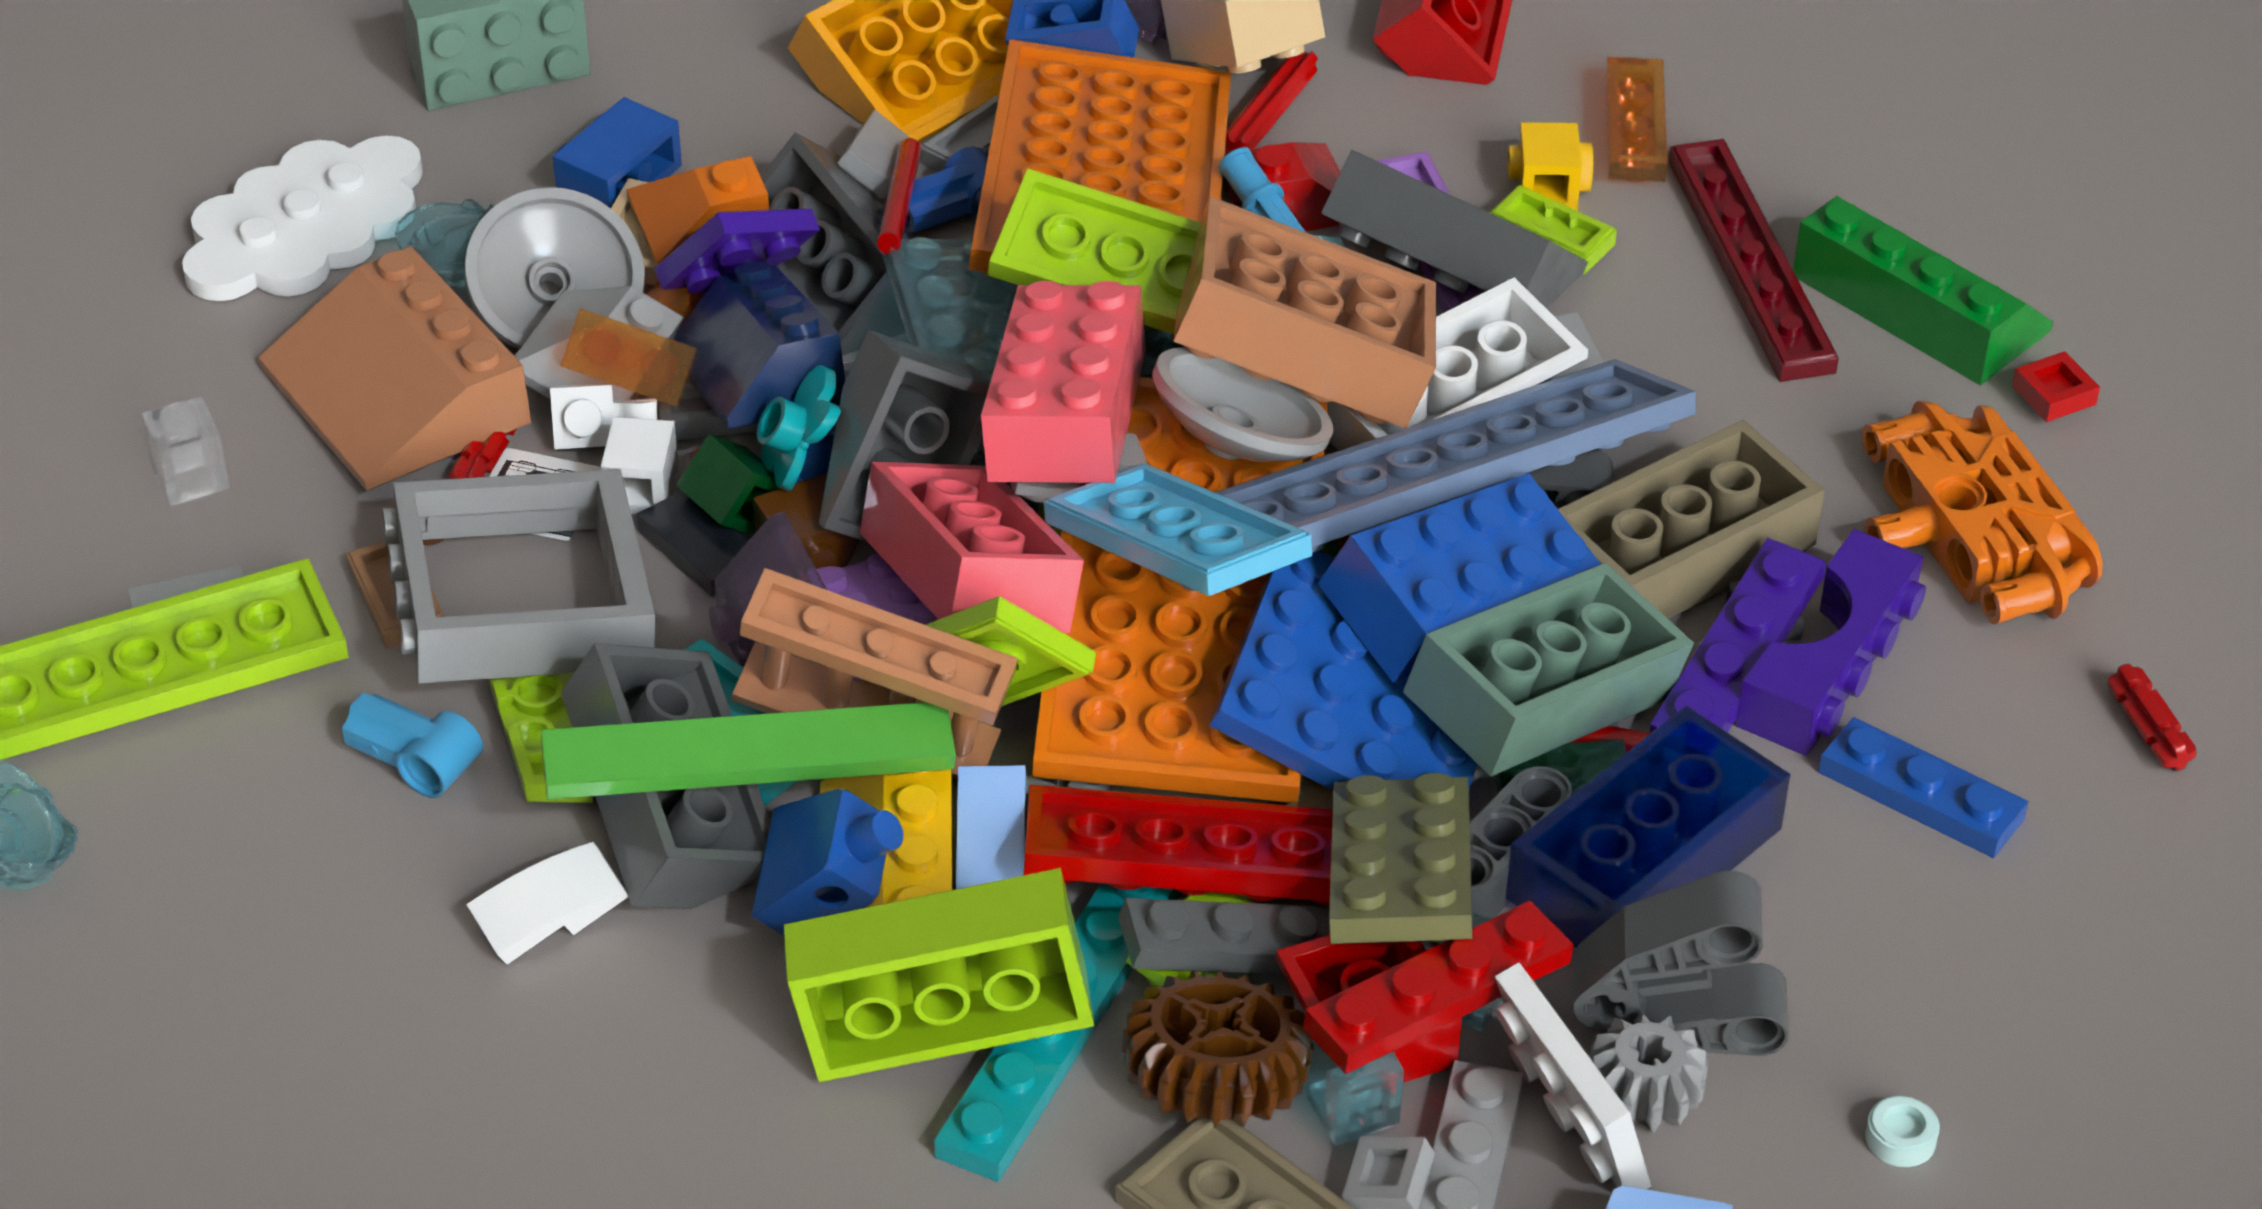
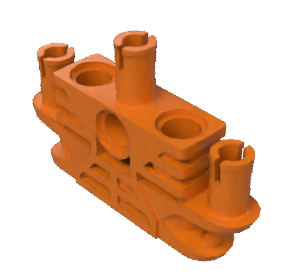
M1917 401L1913 404L1911 414L1887 421L1866 424L1863 427L1862 442L1867 456L1871 455L1870 460L1874 463L1886 460L1883 487L1900 510L1899 512L1866 519L1864 533L1903 549L1925 544L1967 603L1971 604L1980 601L1985 617L1990 616L1989 622L1991 624H2000L2004 621L2015 619V617L2043 611L2049 618L2056 619L2066 611L2068 598L2080 586L2090 588L2099 581L2102 575L2103 564L2098 544L2093 535L2079 519L2075 509L2018 435L2011 431L1992 407L1977 405L1973 418H1962L1956 414L1947 413L1936 403Z

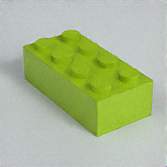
M1061 868L784 924L787 983L819 1082L1094 1027L1087 969Z

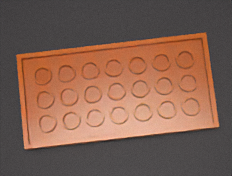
M1009 39L968 270L980 271L988 276L990 258L1027 168L1201 222L1209 197L1221 200L1223 176L1219 172L1218 166L1225 153L1231 73Z
M1139 378L1127 433L1136 434L1148 465L1215 493L1324 456L1323 450L1305 459L1291 461L1256 462L1241 458L1236 460L1222 458L1209 451L1205 447L1204 442L1184 428L1162 401L1153 378ZM1318 402L1327 412L1328 402ZM1081 483L1080 487L1089 483ZM1061 530V538L1084 560L1071 631L1064 634L1096 651L1093 673L1041 692L1032 777L1298 803L1300 773L1209 726L1267 574L1207 596L1196 590L1185 589L1176 581Z

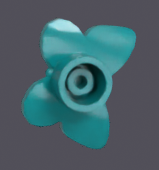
M823 365L816 366L807 374L796 392L794 402L780 396L775 397L766 406L759 420L757 439L763 444L761 450L763 465L768 471L774 473L777 486L788 492L793 489L802 471L807 453L806 449L809 448V444L818 443L837 422L841 413L839 406L829 402L836 390V373L834 370Z

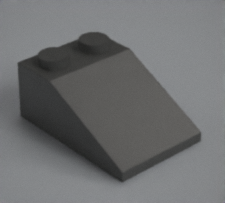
M868 330L843 385L839 406L841 413L835 428L819 524L824 529L866 541L859 532L871 462L970 465L983 436L981 414L991 380L969 363Z

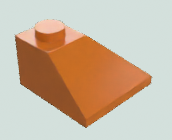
M752 156L726 160L626 189L628 201L656 266L717 212L769 210L768 192Z

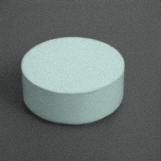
M1892 1096L1882 1099L1872 1107L1868 1116L1865 1140L1869 1150L1881 1161L1898 1167H1913L1926 1162L1933 1155L1936 1149L1940 1124L1934 1111L1922 1101L1907 1096Z

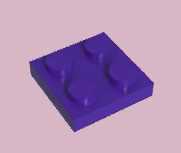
M812 209L717 212L655 267V271L662 289L687 288L690 293L705 292L718 276L735 273L734 269L741 264L767 262L770 266H778L781 262L796 257L801 252L800 246L820 229Z

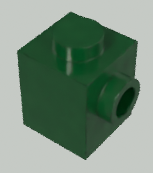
M712 434L707 435L700 448L693 454L688 467L676 484L678 488L720 525L756 536L753 498L780 489L775 482L774 473L768 471L763 465L762 460L748 447Z

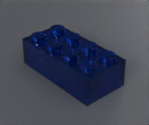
M1686 705L1511 843L1505 899L1515 906L1530 900L1577 948L1578 944L1624 906L1710 874L1734 869L1782 829L1791 774Z

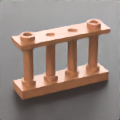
M764 569L741 620L739 635L752 639L755 643L732 693V701L765 713L922 703L925 701L949 711L956 752L955 768L952 769V780L958 782V766H988L1001 734V729L993 725L1015 673L1018 658L770 569ZM855 676L863 680L854 681L853 678Z

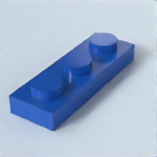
M1855 717L1849 721L1821 755L1818 773L1993 859L2025 819L2028 800Z

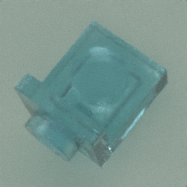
M1393 1051L1346 1075L1339 1067L1327 1070L1325 1080L1309 1085L1308 1100L1335 1146L1360 1138V1136H1366L1399 1125L1404 1069Z

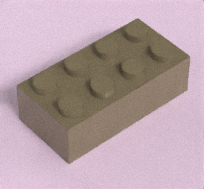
M1743 419L1558 510L1601 564L1607 563L1669 619L1727 590L1728 582L1740 581L1767 538L1800 551L1816 545L1825 489Z

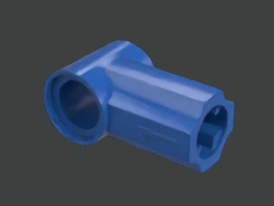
M975 146L965 147L955 152L948 159L943 170L915 180L904 229L907 236L969 213L977 219L988 159L986 152Z

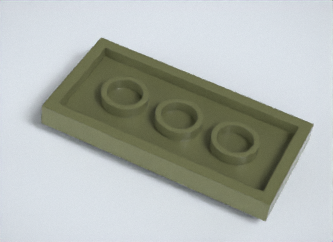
M1428 773L1416 779L1384 780L1378 776L1363 775L1352 778L1349 781L1334 782L1329 912L1331 944L1473 939L1468 777H1451L1443 773Z

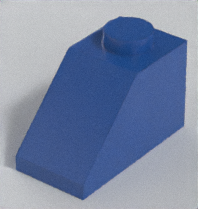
M1013 0L1005 42L1008 46L1009 39L1134 58L1139 26L1125 0Z

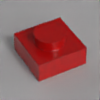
M2066 351L2015 368L2012 387L2045 422L2096 405L2100 386Z

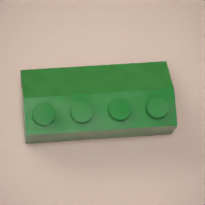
M1838 196L1832 198L1800 222L1793 271L1798 280L1980 386L2052 331L2053 321L2027 303Z

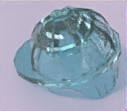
M466 199L462 204L441 202L421 206L408 212L398 221L394 233L395 240L400 250L412 246L448 286L461 289L466 286L464 262L470 238L480 220L494 206L490 203L486 210L472 199Z
M0 762V887L21 892L47 883L57 868L73 853L76 847L75 843L78 841V836L76 835L78 830L75 825L60 814L53 803L49 790L40 787L28 774L11 763Z

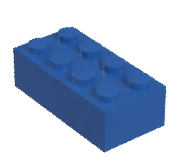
M1527 473L1351 535L1317 584L1394 683L1409 677L1427 633L1601 565V563L1548 498L1546 492Z

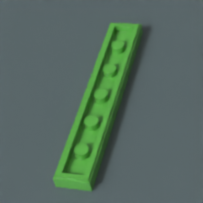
M927 702L541 730V750L547 799L950 770L955 768L956 760L949 711Z

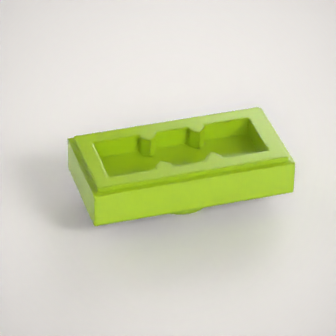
M1518 185L1489 212L1546 238L1587 261L1588 264L1583 272L1584 275L1616 245V228L1521 185Z

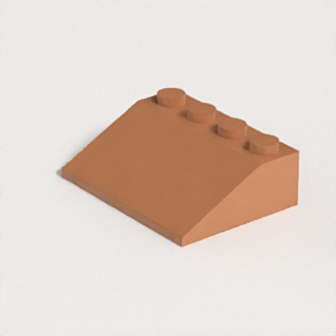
M1210 196L1204 209L1177 309L1174 342L1182 344L1186 350L1198 357L1205 359L1217 357L1238 365L1247 374L1256 379L1264 381L1275 379L1299 388L1303 394L1318 402L1327 403L1333 401L1357 410L1362 417L1377 424L1392 423L1406 429L1436 369V282Z
M412 246L388 252L379 259L358 266L258 357L261 369L366 491L462 452L465 446L472 440L484 442L493 432L502 431L508 433L531 423L523 365Z

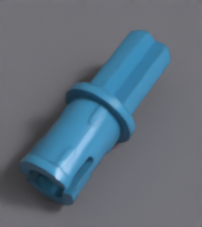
M1238 148L1221 160L1218 166L1219 172L1227 179L1242 201L1241 208L1305 232L1284 202V190L1279 184L1270 182L1253 158L1249 148Z

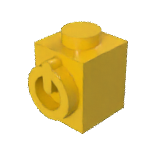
M1521 122L1519 145L1508 146V180H1518V185L1577 211L1579 192H1590L1592 187V143L1580 142L1578 123Z

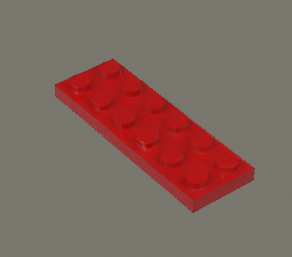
M1030 784L1023 875L1061 868L1065 884L1073 881L1105 883L1122 890H1133L1140 887L1176 889L1188 895H1204L1209 892L1239 894L1258 901H1271L1277 898L1312 900L1317 904L1330 907L1333 809Z

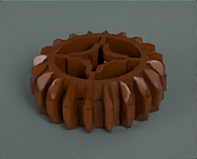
M1192 970L1188 979L1184 981L1174 976H1166L1162 987H1146L1143 999L1133 1001L1132 1010L1127 1016L1126 1029L1123 1031L1122 1052L1125 1053L1124 1064L1128 1070V1082L1139 1086L1141 1099L1148 1101L1159 1100L1161 1113H1169L1176 1110L1183 1112L1187 1123L1200 1117L1210 1119L1215 1128L1220 1120H1233L1238 1125L1244 1127L1249 1116L1252 1115L1261 1120H1270L1274 1109H1290L1293 1097L1303 1093L1304 1083L1308 1081L1314 1044L1311 1042L1310 1035L1303 1029L1305 1013L1294 1009L1293 997L1287 995L1275 996L1273 984L1266 983L1256 986L1249 982L1247 974L1239 979L1224 977L1219 970L1215 977H1203Z

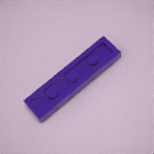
M1766 539L1650 723V733L1660 734L1659 743L1709 764L1737 718L1744 678L1771 642L1784 643L1825 576V560L1773 539Z

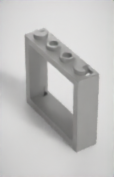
M621 469L393 482L394 508L382 509L384 544L388 546L390 582L394 583L396 619L400 620L402 655L414 654L419 684L575 673L594 643L655 648V611ZM597 529L614 606L436 618L423 540Z

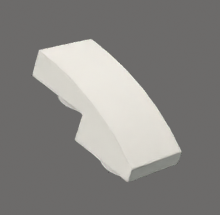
M590 842L549 857L524 869L487 890L466 905L496 954L508 965L562 926H565L574 935L629 896L598 846L594 842Z

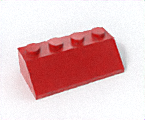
M1382 0L1372 40L1377 44L1384 57L1395 61L1409 76L1488 85L1496 78L1512 0Z

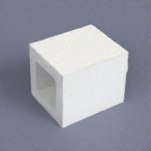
M613 417L601 470L621 469L631 514L637 515L672 495L678 469L675 421Z

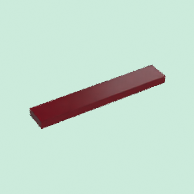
M1724 139L1670 146L1668 163L1779 382L1837 374L1839 357Z

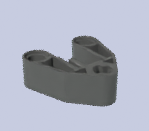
M1721 871L1631 903L1620 909L1578 944L1574 951V1014L1578 1020L1589 1027L1607 1033L1615 1017L1634 1024V1020H1636L1642 1010L1650 1022L1660 1023L1671 1015L1673 1025L1675 1026L1674 1031L1694 1030L1695 1039L1698 1043L1697 1047L1705 1050L1706 1053L1765 1056L1782 1049L1788 1041L1786 978L1774 966L1764 963H1749L1758 957L1762 951L1763 944L1761 887L1757 881L1742 872Z

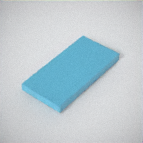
M1146 463L1117 473L1115 483L1092 482L1044 501L1045 523L1207 596L1312 556L1311 534L1306 533V531Z

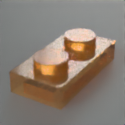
M580 308L560 366L662 402L679 406L699 348Z

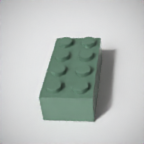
M1603 563L1427 633L1403 693L1461 747L1473 761L1490 776H1493L1664 702L1676 684L1694 642L1607 563Z

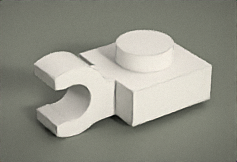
M612 383L550 387L554 449L606 446L613 417L658 420L657 398L614 401Z

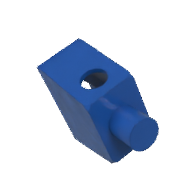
M839 788L774 808L751 916L784 936V924L867 907L873 903L879 894L886 854L899 848L903 842V829L899 820L891 812L886 810L879 811L850 791Z

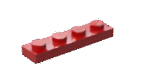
M1529 900L1472 928L1473 939L1447 940L1305 1009L1303 1029L1346 1075L1501 998L1495 976L1517 963L1522 965L1533 981L1569 964L1574 944Z

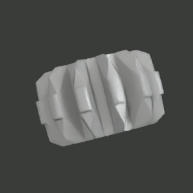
M1641 1010L1636 1020H1634V1024L1615 1017L1607 1033L1597 1034L1596 1041L1591 1046L1590 1059L1628 1109L1632 1122L1635 1120L1643 1121L1654 1133L1661 1124V1119L1681 1126L1688 1114V1110H1698L1699 1103L1704 1098L1706 1085L1704 1080L1707 1077L1708 1060L1706 1059V1051L1697 1047L1698 1043L1695 1039L1694 1030L1674 1031L1675 1026L1673 1025L1671 1015L1660 1023L1650 1022Z

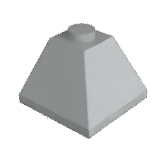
M633 286L565 291L515 357L523 365L525 384L550 400L551 386L612 383L614 401L636 399L663 362L683 317Z

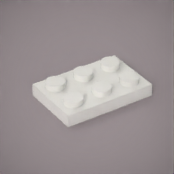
M1517 963L1496 975L1495 979L1504 1004L1497 1007L1495 1011L1504 1030L1514 1042L1508 1046L1509 1053L1518 1070L1524 1073V1078L1527 1082L1530 1083L1539 1078L1548 1091L1547 1094L1543 1095L1545 1104L1562 1131L1567 1132L1575 1128L1585 1143L1580 1145L1579 1148L1594 1176L1600 1183L1611 1178L1617 1188L1629 1186L1648 1189L1651 1187L1628 1109L1522 965Z

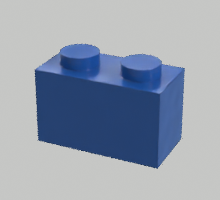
M623 97L552 156L555 187L587 194L611 208L628 178L652 182L669 177L682 166L678 120Z

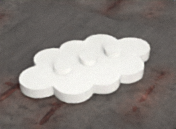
M386 135L369 138L351 148L335 141L313 140L292 147L283 155L278 166L258 167L245 172L238 178L234 187V193L215 196L204 201L194 210L191 224L195 245L186 252L182 260L186 287L193 295L211 301L233 300L251 292L257 287L272 295L292 297L304 295L318 288L327 279L331 269L351 268L363 263L372 255L375 241L398 236L414 224L417 212L412 188L420 182L423 174L419 148L411 141L402 137Z

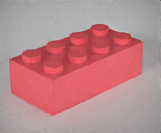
M1038 281L1030 285H1018L981 414L988 482H1116L1146 353L1141 285H1122L1114 281H1101L1092 285H1060L1053 281Z
M871 462L859 533L938 620L1001 596L1059 631L1070 633L1084 560L1019 495L1014 494L1013 489L1006 482H988L986 466Z

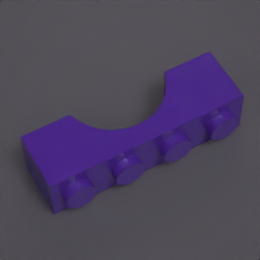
M1853 529L1827 565L1819 610L1835 625L1838 631L1825 639L1811 643L1786 644L1771 642L1742 682L1736 727L1804 756L1808 755L1822 734L1830 737L1841 720L1846 699L1849 695L1859 697L1864 690L1871 674L1872 662L1877 656L1885 659L1892 650L1899 632V624L1903 618L1911 621L1918 613L1926 592V586L1919 583L1923 556Z

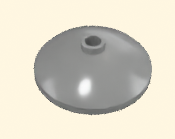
M547 187L516 193L499 202L486 213L470 238L464 262V277L469 299L482 322L502 341L520 350L563 292L633 286L643 292L644 264L639 245L633 233L611 208L599 200L575 190ZM545 281L554 282L558 285L560 292L557 294H547L540 288V284Z
M1185 347L1164 351L1160 354L1154 366L1152 377L1162 401L1186 430L1204 442L1205 447L1209 451L1222 458L1230 460L1241 458L1256 462L1300 460L1322 452L1332 437L1334 429L1327 412L1316 400L1306 396L1299 388L1275 379L1270 381L1256 379L1247 374L1238 365L1217 357L1213 359L1198 357L1186 350Z

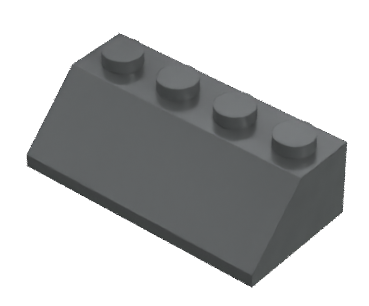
M795 132L762 173L761 179L768 192L769 210L812 209L820 230L800 246L801 252L796 257L781 262L777 267L839 332L842 356L860 350L868 330L891 338L915 330L946 292L949 285L905 233H903L901 247L898 252L890 255L881 252L877 246V240L884 213L882 205L867 188L839 167L837 163L841 156Z
M1352 149L1321 214L1340 223L1335 234L1365 248L1368 247L1371 238L1388 246L1384 257L1416 271L1420 261L1437 268L1433 280L1463 294L1466 293L1469 284L1488 291L1515 277L1547 308L1583 274L1588 264L1587 261L1546 238Z
M594 643L561 692L572 727L732 716L710 653L702 651ZM757 784L595 796L632 907L692 909L759 880L771 822Z

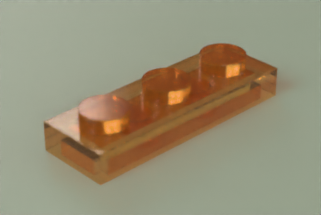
M1607 57L1608 179L1627 180L1630 182H1665L1667 141L1663 59Z

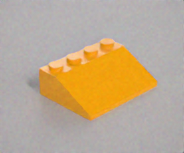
M832 0L804 16L788 49L818 90L862 124L876 110L906 135L920 143L951 126L994 96H999L1008 50L1005 38L1013 0Z

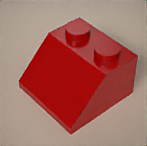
M1330 935L1277 950L1276 962L1305 1012V1009L1426 951L1421 941L1331 944ZM1462 1017L1356 1069V1071L1396 1086L1453 1068L1454 1060H1458Z

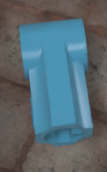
M363 692L350 705L347 720L342 727L344 744L397 767L403 780L413 790L430 798L440 797L483 752V742L480 734L467 719L459 714L442 711L432 719L378 694L371 696Z

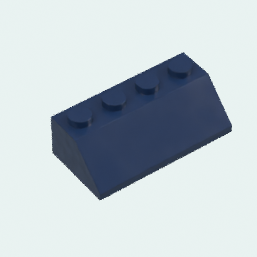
M749 262L737 266L733 274L718 276L675 334L669 347L670 357L728 429L758 423L764 409L775 397L780 396L794 402L801 382L810 371L819 365L835 371L836 390L829 402L837 406L840 405L842 389L846 380L839 332L776 265L770 266L767 262Z

